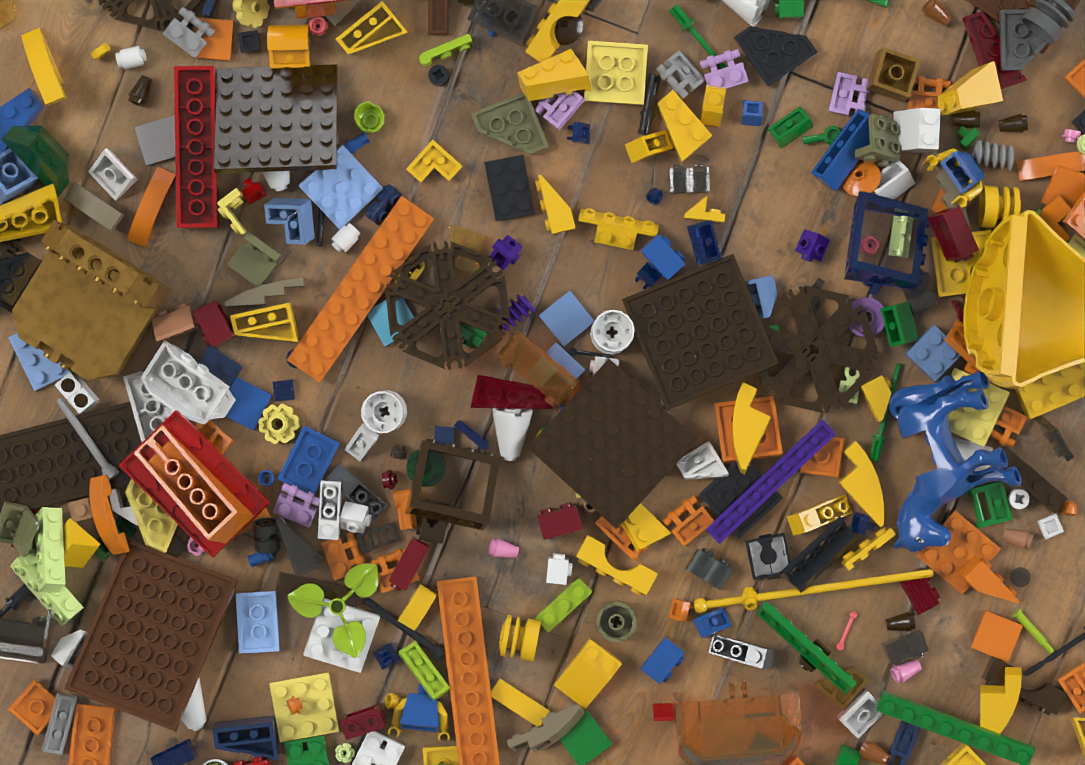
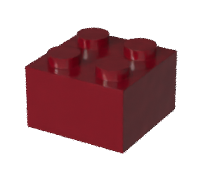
M214 300L193 311L195 315L193 321L197 328L203 330L204 335L202 337L207 346L218 348L238 337L234 335L233 327L220 302Z
M571 502L561 504L560 509L552 510V507L540 510L541 514L537 515L544 540L583 530L577 506L572 505Z

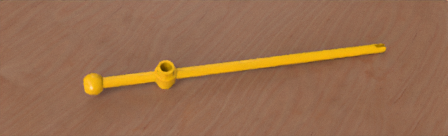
M927 569L808 586L802 593L796 588L756 593L754 588L747 587L743 590L742 596L708 601L703 598H697L694 601V609L697 613H704L708 608L743 604L747 610H754L757 607L758 601L932 577L934 573L933 570Z

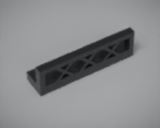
M839 516L796 556L782 572L787 581L802 593L858 540V537L847 527L844 519Z

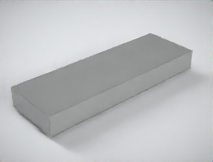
M62 693L56 694L42 746L43 752L63 754L78 699L77 696Z

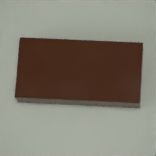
M428 0V34H449L448 0Z

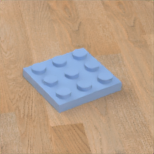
M343 145L337 148V169L314 170L298 185L339 229L346 225L383 190V187Z

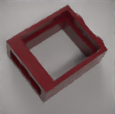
M960 206L943 209L927 217L946 261L954 260L955 263L961 260L966 261L974 257L973 253L979 251Z
M414 536L412 537L388 580L391 582L390 586L400 592L402 589L407 590L430 545Z
M382 703L345 714L340 720L346 740L385 728L388 722Z

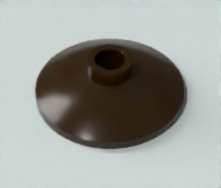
M547 13L544 19L546 20L550 14ZM581 15L578 17L564 16L558 19L555 25V37L559 45L572 44L580 37L583 30ZM561 21L567 22L565 28L560 27L559 23Z

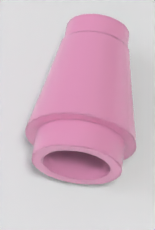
M499 538L491 539L488 554L501 558H517L519 547Z
M916 659L895 664L890 669V672L896 683H904L921 671L922 668Z

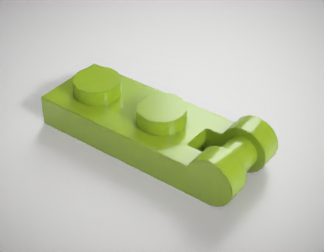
M470 34L423 52L419 56L421 65L427 67L431 65L434 59L440 57L443 60L452 56L451 52L459 50V52L469 49L470 44H473Z

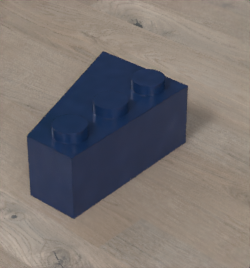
M274 715L214 723L212 731L215 749L252 754L255 757L262 756L278 761L280 752Z

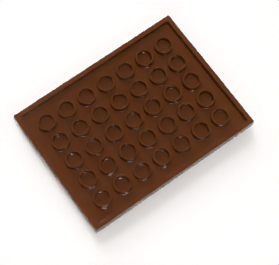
M127 539L130 551L121 553L64 689L176 732L234 594L238 580Z

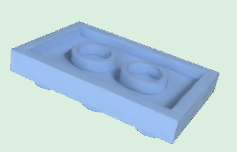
M18 333L8 337L34 391L63 378L71 372L60 366L62 362L58 364L53 363L43 355L44 351L36 349L19 339Z
M277 592L236 593L239 654L280 651Z

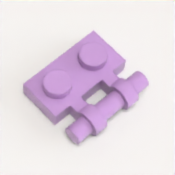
M729 49L724 51V54L711 55L707 59L700 61L702 69L706 67L711 69L710 73L704 74L707 85L725 87L727 89L749 81L743 62L734 63V58L740 57L738 49L733 51ZM727 61L728 67L718 70L716 64Z
M837 72L828 112L845 116L849 115L850 109H854L855 112L857 109L865 112L866 97L870 93L869 90H866L868 79L862 78L861 85L856 84L857 76ZM854 91L859 92L857 103L852 102Z
M572 91V94L566 95L565 92L553 94L554 97L540 99L539 105L534 111L541 115L544 110H547L543 116L544 119L560 131L585 101L576 91ZM558 96L557 101L551 106L550 103Z
M284 483L281 490L288 493V495L280 493L273 512L310 528L318 509L311 506V503L319 506L320 498L314 496V493H306L298 489V486L293 484L290 486ZM296 496L302 500H305V502L297 500L294 497Z

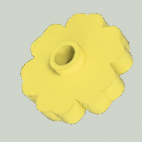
M234 0L233 10L237 13V20H239L241 25L251 28L261 26L263 19L268 17L270 9L267 3L268 0Z
M280 404L278 407L270 405L263 410L264 417L258 421L260 425L259 431L265 433L267 441H271L273 444H277L280 441L288 443L291 439L295 438L294 431L298 430L300 425L299 417L293 415L292 407H288L285 404ZM278 420H281L283 422V426L281 428H278L276 426V422Z

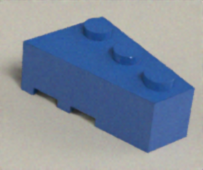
M31 88L26 89L0 107V153L9 149L1 140L12 126H31L45 108L35 91Z

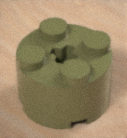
M613 600L606 602L597 612V629L603 638L608 641H624L636 629L637 620L635 613L623 601ZM618 616L619 620L622 622L621 624L617 623L616 626H613V622L611 621V619H615V617Z

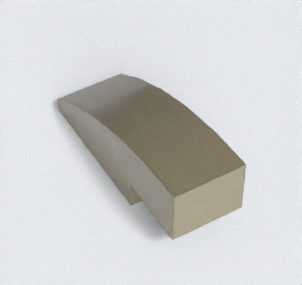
M76 182L64 198L110 231L115 230L124 214Z

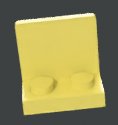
M235 188L217 202L220 206L218 211L224 218L232 221L230 226L236 234L245 236L247 233L246 229L230 210L231 208L236 209L244 203L242 192Z

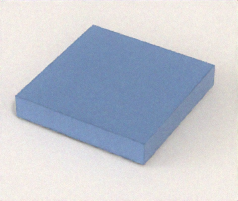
M568 291L539 315L563 346L567 345L595 322L571 291Z

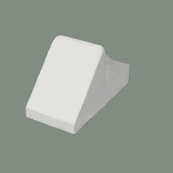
M363 423L344 450L358 461H361L376 442L379 435L371 431Z

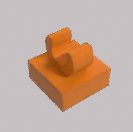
M673 598L669 618L687 622V619H692V616L688 615L689 608L694 609V606L690 602Z

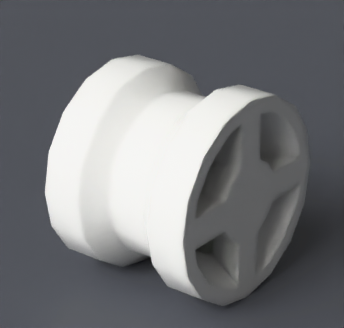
M1013 489L1008 493L1007 500L1011 507L1023 509L1029 503V495L1022 489Z

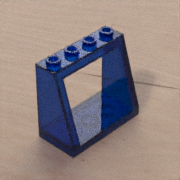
M859 191L854 203L844 279L916 290L918 284L921 285L923 280V273L920 272L921 265L924 266L926 254L923 253V246L926 247L928 242V235H925V230L930 225L927 218L929 217L927 216L928 209ZM865 210L919 218L911 275L858 261Z

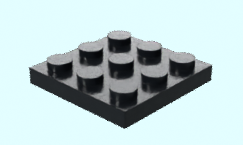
M737 461L731 463L726 468L729 473L727 477H716L698 494L718 516L762 476L751 462L745 475L740 472ZM776 490L733 533L740 539L783 497Z

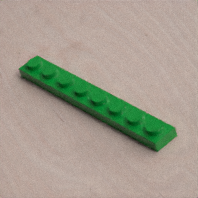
M886 691L882 692L876 706L877 712L1020 765H1029L1035 753V747Z

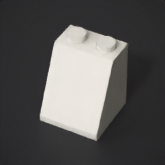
M916 108L893 112V120L897 121L899 126L900 152L932 154L939 149L940 109Z

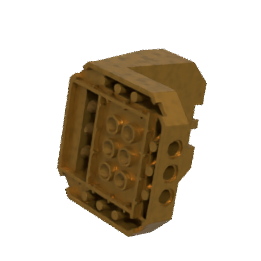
M53 220L41 242L46 244L44 248L49 251L12 310L18 337L32 347L44 351L43 355L53 363L58 364L62 362L60 364L61 367L75 372L88 381L121 375L137 351L152 324V319L155 318L171 288L165 284L163 285L161 281L87 235L77 233V230L73 227Z

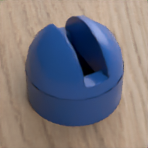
M263 470L258 475V481L262 486L269 487L274 483L275 476L271 471ZM268 474H269V483H267V480H266V475H268Z

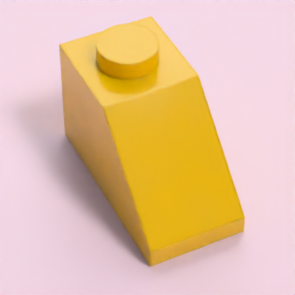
M667 130L642 136L625 144L631 163L673 149Z
M879 375L866 382L860 388L877 422L883 420L891 396L890 388H892L889 379L887 377L884 378L883 375Z

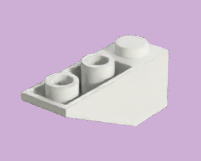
M321 480L318 539L338 540L341 532L339 518L341 514V482Z

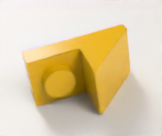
M706 85L700 122L703 125L720 127L726 94L725 87Z
M706 196L684 214V219L724 223L725 214H721V210L709 209V212H705Z

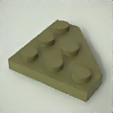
M524 93L471 113L478 133L529 155L549 148L532 103L527 100Z

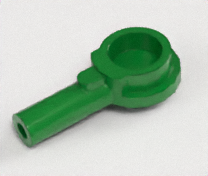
M829 126L822 134L802 137L803 144L824 141L831 146L841 130L839 127Z

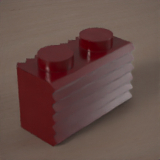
M918 567L913 571H920L921 568ZM930 577L899 582L918 615L940 604L938 599L941 597L935 587L931 588L928 583L931 580Z

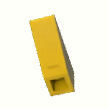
M538 175L539 180L535 181L538 193L542 192L543 200H540L542 212H547L548 219L545 220L547 231H551L552 235L575 230L571 208L543 176Z
M844 494L787 516V520L793 535L809 532L835 521L839 516L842 518L853 512L848 498Z

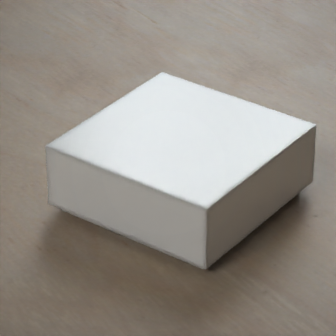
M1056 513L1037 520L1045 540L1064 532Z

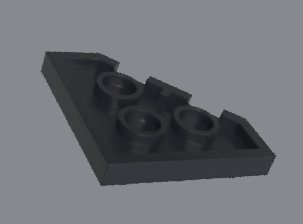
M749 26L734 37V40L767 87L817 54V50L805 35Z
M28 252L0 259V307L13 313L14 306L42 263L41 259Z

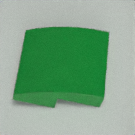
M588 710L579 722L564 737L559 739L578 765H587L613 745Z

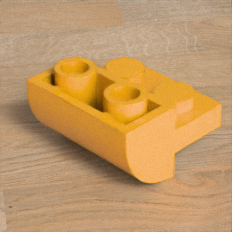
M309 24L268 26L267 47L270 68L310 67Z

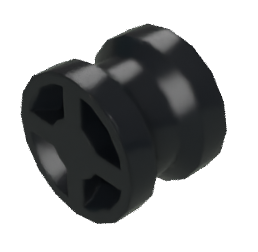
M435 65L429 70L428 77L433 85L441 87L448 82L449 74L444 66Z

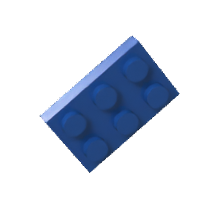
M304 425L277 479L290 486L292 484L298 486V489L306 493L311 492L315 494L340 443Z

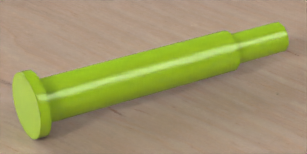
M1017 609L1012 614V617H1016L1036 641L1051 654L1054 649L1049 645L1045 637L1021 612L1022 609Z

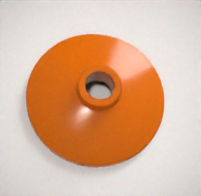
M864 160L858 161L842 182V186L851 196H867L878 188L881 182L880 170L874 163H865Z

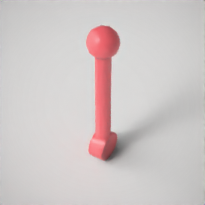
M855 611L850 612V619L842 638L836 644V648L840 651L844 649L843 643L853 620L857 617Z

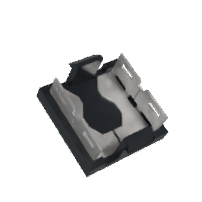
M785 533L766 534L759 536V538L745 540L753 580L767 577L768 580L780 578V574H783L782 570L790 563Z

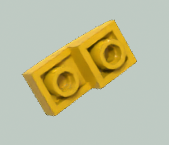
M420 584L399 616L398 621L415 631L437 594Z

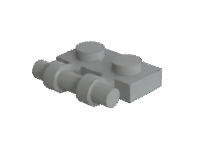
M182 7L178 13L184 17L183 21L179 22L174 18L163 32V35L196 59L207 44L201 37L204 33L212 37L215 30L209 27V23L197 18L193 11H188ZM190 22L199 28L196 34L187 28Z
M680 51L665 61L664 64L669 69H666L663 64L656 69L661 74V79L663 81L666 80L673 88L672 90L682 99L688 95L684 89L685 87L691 93L705 81L704 77ZM672 74H674L678 78L680 83L672 76Z

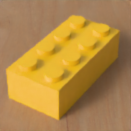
M1085 362L1048 374L1021 388H1015V393L1027 419L1035 418L1084 397Z

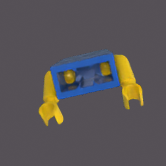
M949 149L937 154V157L929 155L923 162V164H931L927 168L928 171H932L938 163L942 165L963 194V196L960 195L951 202V204L957 202L961 209L967 205V201H971L983 190V182L981 180L985 175L968 153Z
M418 684L417 694L409 693L408 697L402 699L395 707L391 721L393 725L390 726L388 734H391V729L397 730L396 737L399 736L401 729L437 732L440 742L442 734H446L447 741H449L450 734L447 730L448 714L443 704L437 701V699L433 701L422 685Z

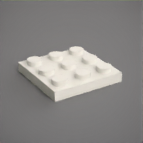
M324 598L322 602L330 603L332 600ZM321 605V613L315 618L303 655L361 673L380 616L346 605L343 616L347 624L352 621H358L363 625L366 632L364 648L357 658H353L338 650L332 640L334 630L338 626H344L339 615L331 613L329 607Z

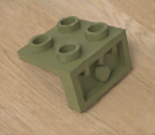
M248 231L243 237L245 239L227 265L258 287L264 283L283 256Z

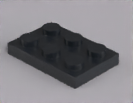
M524 155L484 162L495 220L501 221L535 214Z

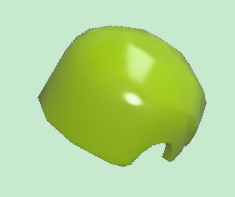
M370 101L359 104L354 114V121L358 129L370 134L380 131L384 125L385 118L380 106L374 105Z

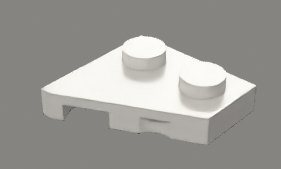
M710 442L686 454L676 464L685 480L727 477L729 475Z

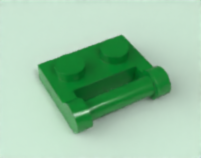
M997 481L974 487L967 491L975 511L977 529L1013 519L1003 482ZM984 492L990 519L985 520L978 493Z

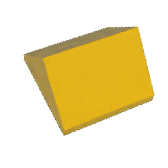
M71 518L63 526L65 567L83 568L98 549L100 543Z

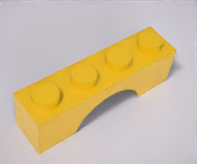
M559 0L557 4L554 2L548 10L550 14L546 20L543 18L537 26L539 31L536 36L532 35L527 41L528 48L525 52L539 62L553 57L560 46L555 37L556 22L564 16L578 17L582 14L590 0Z
M589 535L585 537L576 554V557L579 558L577 562L586 567L589 564L596 567L595 571L605 577L607 574L614 577V582L621 586H624V584L631 586V591L640 596L642 593L647 595L658 575L657 572L641 563L628 570H620L613 567L605 557V544Z

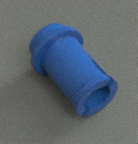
M362 132L350 141L346 140V143L343 145L351 154H355L356 150L370 143L366 134Z
M257 552L248 555L247 558L250 566L253 568L267 561L270 563L274 559V554Z

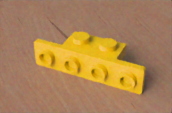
M590 208L581 209L578 219L582 222L598 225L595 243L629 250L634 249L637 233L656 237L659 227L658 224L652 221H639L632 217H620L609 212L600 213Z

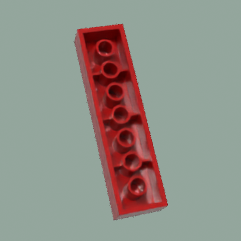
M174 66L177 228H219V205L217 203L218 173H214L216 67Z

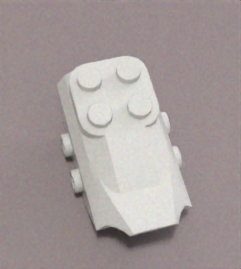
M164 340L141 376L146 389L156 402L166 405L172 413L178 410L187 419L204 425L211 419L224 418L236 401L228 385L211 374L206 366L196 363L192 356Z

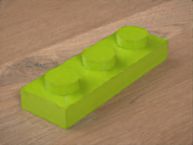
M578 577L541 611L535 619L541 620V625L549 633L592 593L591 589Z
M416 641L399 651L402 660L433 701L450 691L448 684Z

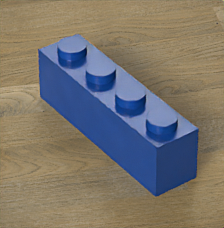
M857 109L811 171V174L817 180L835 192L859 161L858 158H855V150L870 145V114L860 109Z

